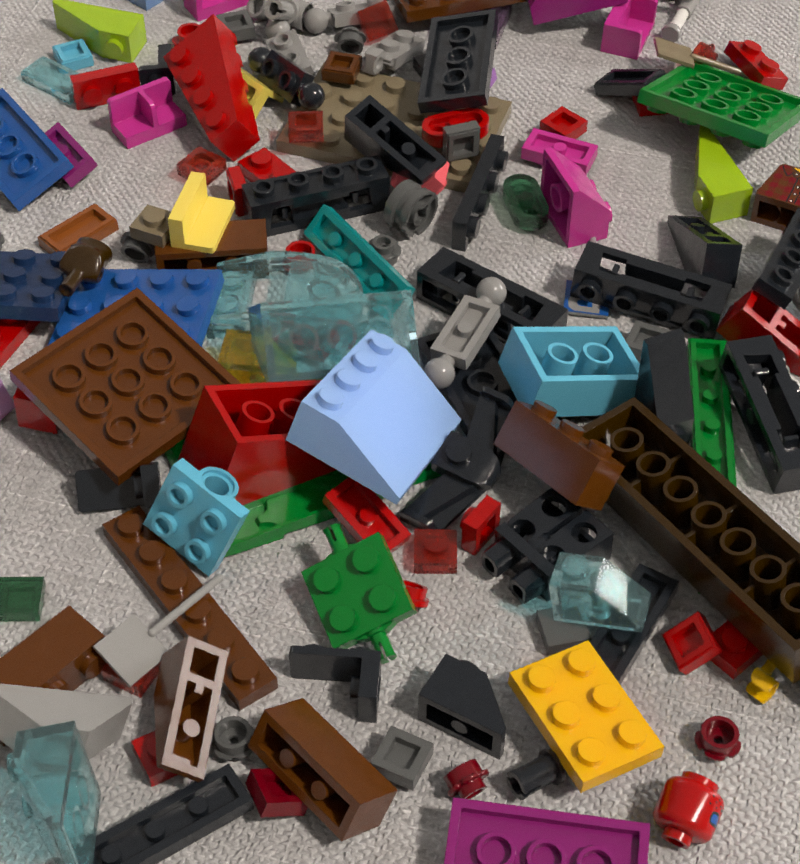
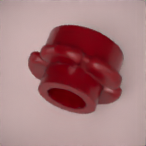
M710 717L701 724V730L695 733L694 741L696 747L699 750H703L704 755L710 760L723 761L725 757L733 758L741 749V742L738 741L740 736L738 727L727 717ZM714 739H719L722 741V743L718 744L714 741Z
M476 759L469 760L454 768L443 778L449 788L447 794L452 798L459 796L463 799H472L487 788L483 780L489 775L488 769L482 770Z

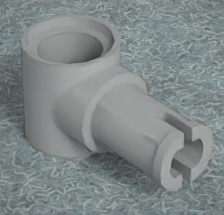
M268 0L266 2V5L270 6L269 9H264L267 18L270 20H286L290 27L307 31L303 18L309 9L314 8L312 3L303 0Z

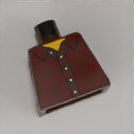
M782 164L772 173L755 194L750 221L784 231L792 215L800 208V167Z

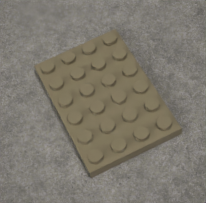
M323 63L314 78V82L319 84L325 92L324 103L315 110H308L302 105L296 107L276 140L277 151L332 164L365 157L344 139L345 115L368 95L376 99L421 138L422 122L425 118L450 111L421 114L417 104L420 82L382 74L371 75L363 72V70H360L354 85L322 80L321 70L325 64ZM490 96L488 105L476 107L485 111L489 116L488 134L480 139L478 156L449 161L445 189L466 192L490 135H501L511 114V101ZM434 148L442 155V148ZM385 168L389 176L392 177L393 171Z

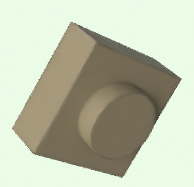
M147 204L129 226L131 238L164 248L170 240L168 217L171 211Z

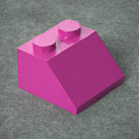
M551 146L544 148L539 204L567 248L586 244L592 237H596V241L606 239L609 222L612 221V210L609 203L601 198L594 181L588 179L579 165Z

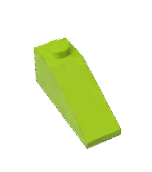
M68 0L52 1L57 29L74 40L83 39L88 49L102 58L132 63L147 42L144 14Z
M700 125L695 151L694 192L692 196L695 209L701 212L704 218L711 224L747 216L753 187L714 134L710 132V129Z

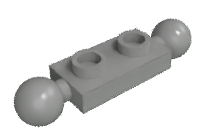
M367 0V3L356 5L354 1H343L336 3V8L327 9V12L320 8L309 9L304 15L303 23L309 32L318 34L323 32L328 25L338 28L397 19V15L402 19L404 17L395 2L391 3L389 0Z
M269 20L265 27V34L268 38L265 42L268 50L271 51L272 49L283 54L315 76L295 28L290 30V25L286 20Z
M487 277L481 280L476 288L477 298L464 295L430 347L432 360L425 365L424 372L437 389H444L452 384L455 378L454 367L463 370L468 369L501 316L499 305L503 303L507 294L506 286L500 279Z

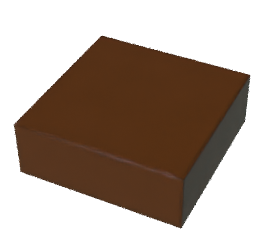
M330 51L321 70L322 80L354 85L362 67V56Z

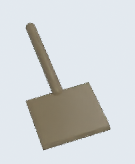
M656 36L653 39L657 57L691 68L695 67L694 61L748 78L740 68L694 54L689 47Z

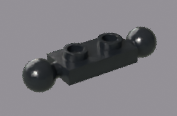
M257 47L249 53L248 65L252 71L259 73L257 79L282 98L298 107L302 105L308 110H315L322 106L325 100V92L319 84L313 83L315 76L275 50L271 49L269 51L267 48Z

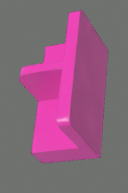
M162 77L120 93L107 100L111 130L127 149L187 126L186 114L173 102L171 81L167 77Z

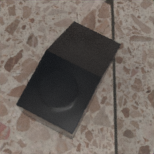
M445 654L418 695V720L500 760L504 753L506 726L487 673L481 671L470 661L458 660Z

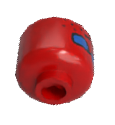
M684 771L681 776L668 778L652 812L655 823L663 830L661 837L670 844L683 849H689L691 843L705 844L709 842L714 835L725 806L722 797L717 793L718 785L712 780L690 771Z

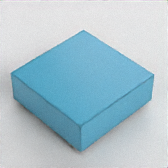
M83 39L52 46L54 58L63 73L94 66L93 56Z

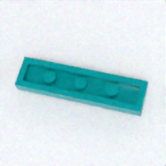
M323 204L304 231V234L385 316L395 319L416 289L332 207Z

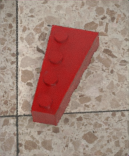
M212 14L178 45L174 46L163 58L210 142L231 160L236 161L260 141L253 108L247 99L246 93L249 90L247 82L243 79L241 73L243 64L241 56L237 53L235 47L238 44L236 35Z

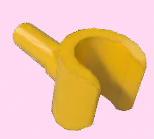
M768 659L761 668L757 667L753 670L751 682L746 686L747 693L762 704L769 701L779 687V682L771 677L776 666Z

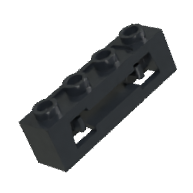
M379 155L241 184L245 220L266 219L267 237L307 228L323 204L332 207L344 220L384 211L386 201L390 195V176ZM368 195L371 202L349 207L345 199L352 198V202L357 203L359 196ZM288 212H291L292 220L271 224L272 216L279 214L282 219L288 217Z
M588 241L574 269L570 296L673 329L681 328L683 332L705 339H715L716 329L726 311L732 284ZM602 257L626 264L625 275L618 274L620 269L618 264H614L612 271L602 267ZM685 283L708 290L704 298L696 297L695 288L689 287L686 294L681 293Z
M442 247L417 270L416 298L450 316L457 306L441 297L449 292L452 294L453 301H459V303L464 295L477 298L476 288L481 280L487 277L500 279L506 286L507 294L503 303L499 305L501 316L495 324L493 331L504 344H506L511 332V324L515 327L567 326V308L445 247Z
M772 335L727 341L718 367L773 494L800 490V389L797 382L791 379L786 368L785 355L782 350L777 348ZM739 379H740V381H741V383H742V386H743V388H744V390H745L746 397H745V395H744V393H743V390H742V388H741V385H740V383H739V381H738ZM779 433H781L783 441H781ZM770 452H772L779 470H777L776 465L770 455Z

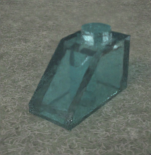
M565 552L559 553L549 583L555 621L642 633L651 602V593L604 557Z

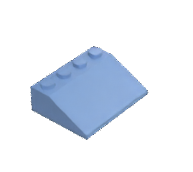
M371 329L301 401L286 441L397 505L434 458L450 432L457 429L462 419L407 349L395 343L389 336L377 333Z

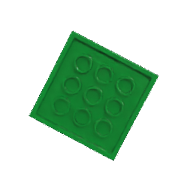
M694 61V68L680 65L640 89L637 99L638 103L646 105L647 109L653 113H669L679 117L678 120L684 124L705 126L710 128V132L714 135L721 137L732 136L741 139L745 146L755 149L767 147L800 121V97Z

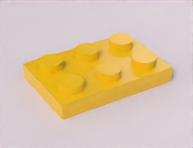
M589 640L509 672L508 685L552 751L556 753L562 766L580 793L662 756L664 745Z

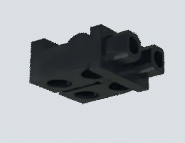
M551 487L513 516L507 524L504 522L495 529V542L482 553V566L493 577H499L509 568L516 573L510 579L509 588L521 603L525 604L539 595L548 602L557 595V590L567 587L577 575L593 564L599 567L611 559L614 533L589 511L585 510L582 512L581 506L574 505ZM559 503L566 508L565 513L559 509ZM589 529L593 530L596 534L595 539L588 534Z

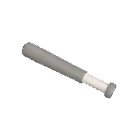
M681 0L675 10V16L672 21L662 29V37L665 40L676 42L680 38L681 28L685 21L691 17L701 0Z

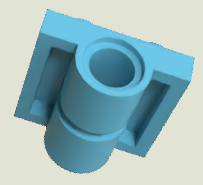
M182 458L172 465L143 525L209 577L219 568L250 510L235 499L239 491V485L229 472L218 467H205L199 471Z

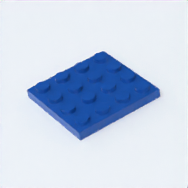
M104 269L103 277L99 283L81 282L71 296L60 321L57 322L48 345L132 290L138 288L202 347L225 281L222 270Z

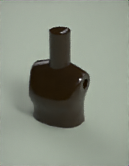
M81 237L75 244H72L64 253L59 263L60 272L67 276L59 286L60 293L63 296L71 297L81 282L99 283L103 277L105 267L112 260L111 249L105 243L89 237Z

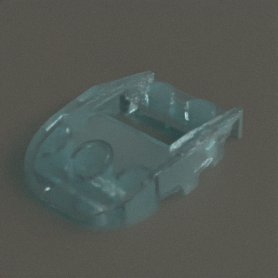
M268 251L218 262L217 269L222 270L225 281L213 316L210 318L206 334L208 339H215L216 333H235L237 341L251 343L253 342L254 334L277 335L288 339L290 335L303 334V336H308L310 340L323 339L328 334V331L339 329L340 336L351 331L361 318L364 299L363 288L359 278L350 267L337 259L318 254L294 251ZM285 271L288 281L282 310L251 311L257 279L266 278L267 272Z

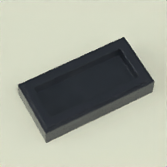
M612 69L595 82L594 89L596 95L638 96L641 88L666 73L662 69Z

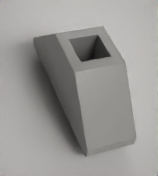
M0 683V740L30 763L79 767L120 739L132 706V698Z

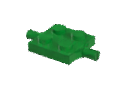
M339 523L330 525L332 530L329 527L323 530L332 553L325 560L301 571L332 648L348 649L357 643L371 642L375 651H381V664L388 663V658L394 660L397 655L393 650L387 633L397 623L417 614L416 608L384 536L377 532L357 543L348 544Z

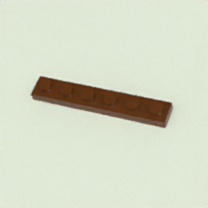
M138 505L102 524L103 532L165 615H168L203 585L178 553L143 525L147 515ZM207 593L172 622L183 638L189 635L228 651L222 689L239 711L278 688L277 677L210 593Z

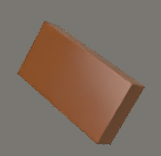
M93 204L37 238L39 246L48 254H52L58 251H67L81 237H89L100 241L119 230L118 222L114 217L97 204Z

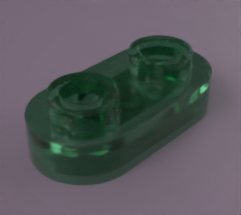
M514 174L507 177L503 183V200L514 224L525 231H536L545 227L548 223L549 206L537 180L526 174Z

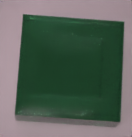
M44 576L0 577V622L41 621L46 589Z

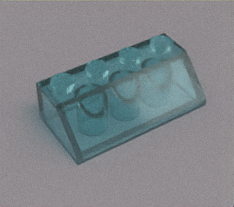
M412 290L265 302L248 308L252 348L266 382L324 378L371 329L377 333L389 336L395 343L407 349L420 366Z

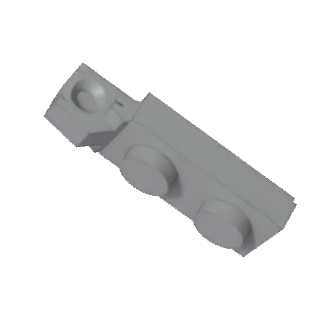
M397 30L365 51L364 58L366 59L363 72L376 75L385 68L397 70L412 60L414 56H418L423 52L426 39L416 37L409 30Z

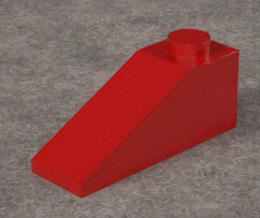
M751 289L729 307L716 331L728 341L772 335L777 348L782 350L785 355L786 365L790 368V373L800 376V321L786 309L783 310Z

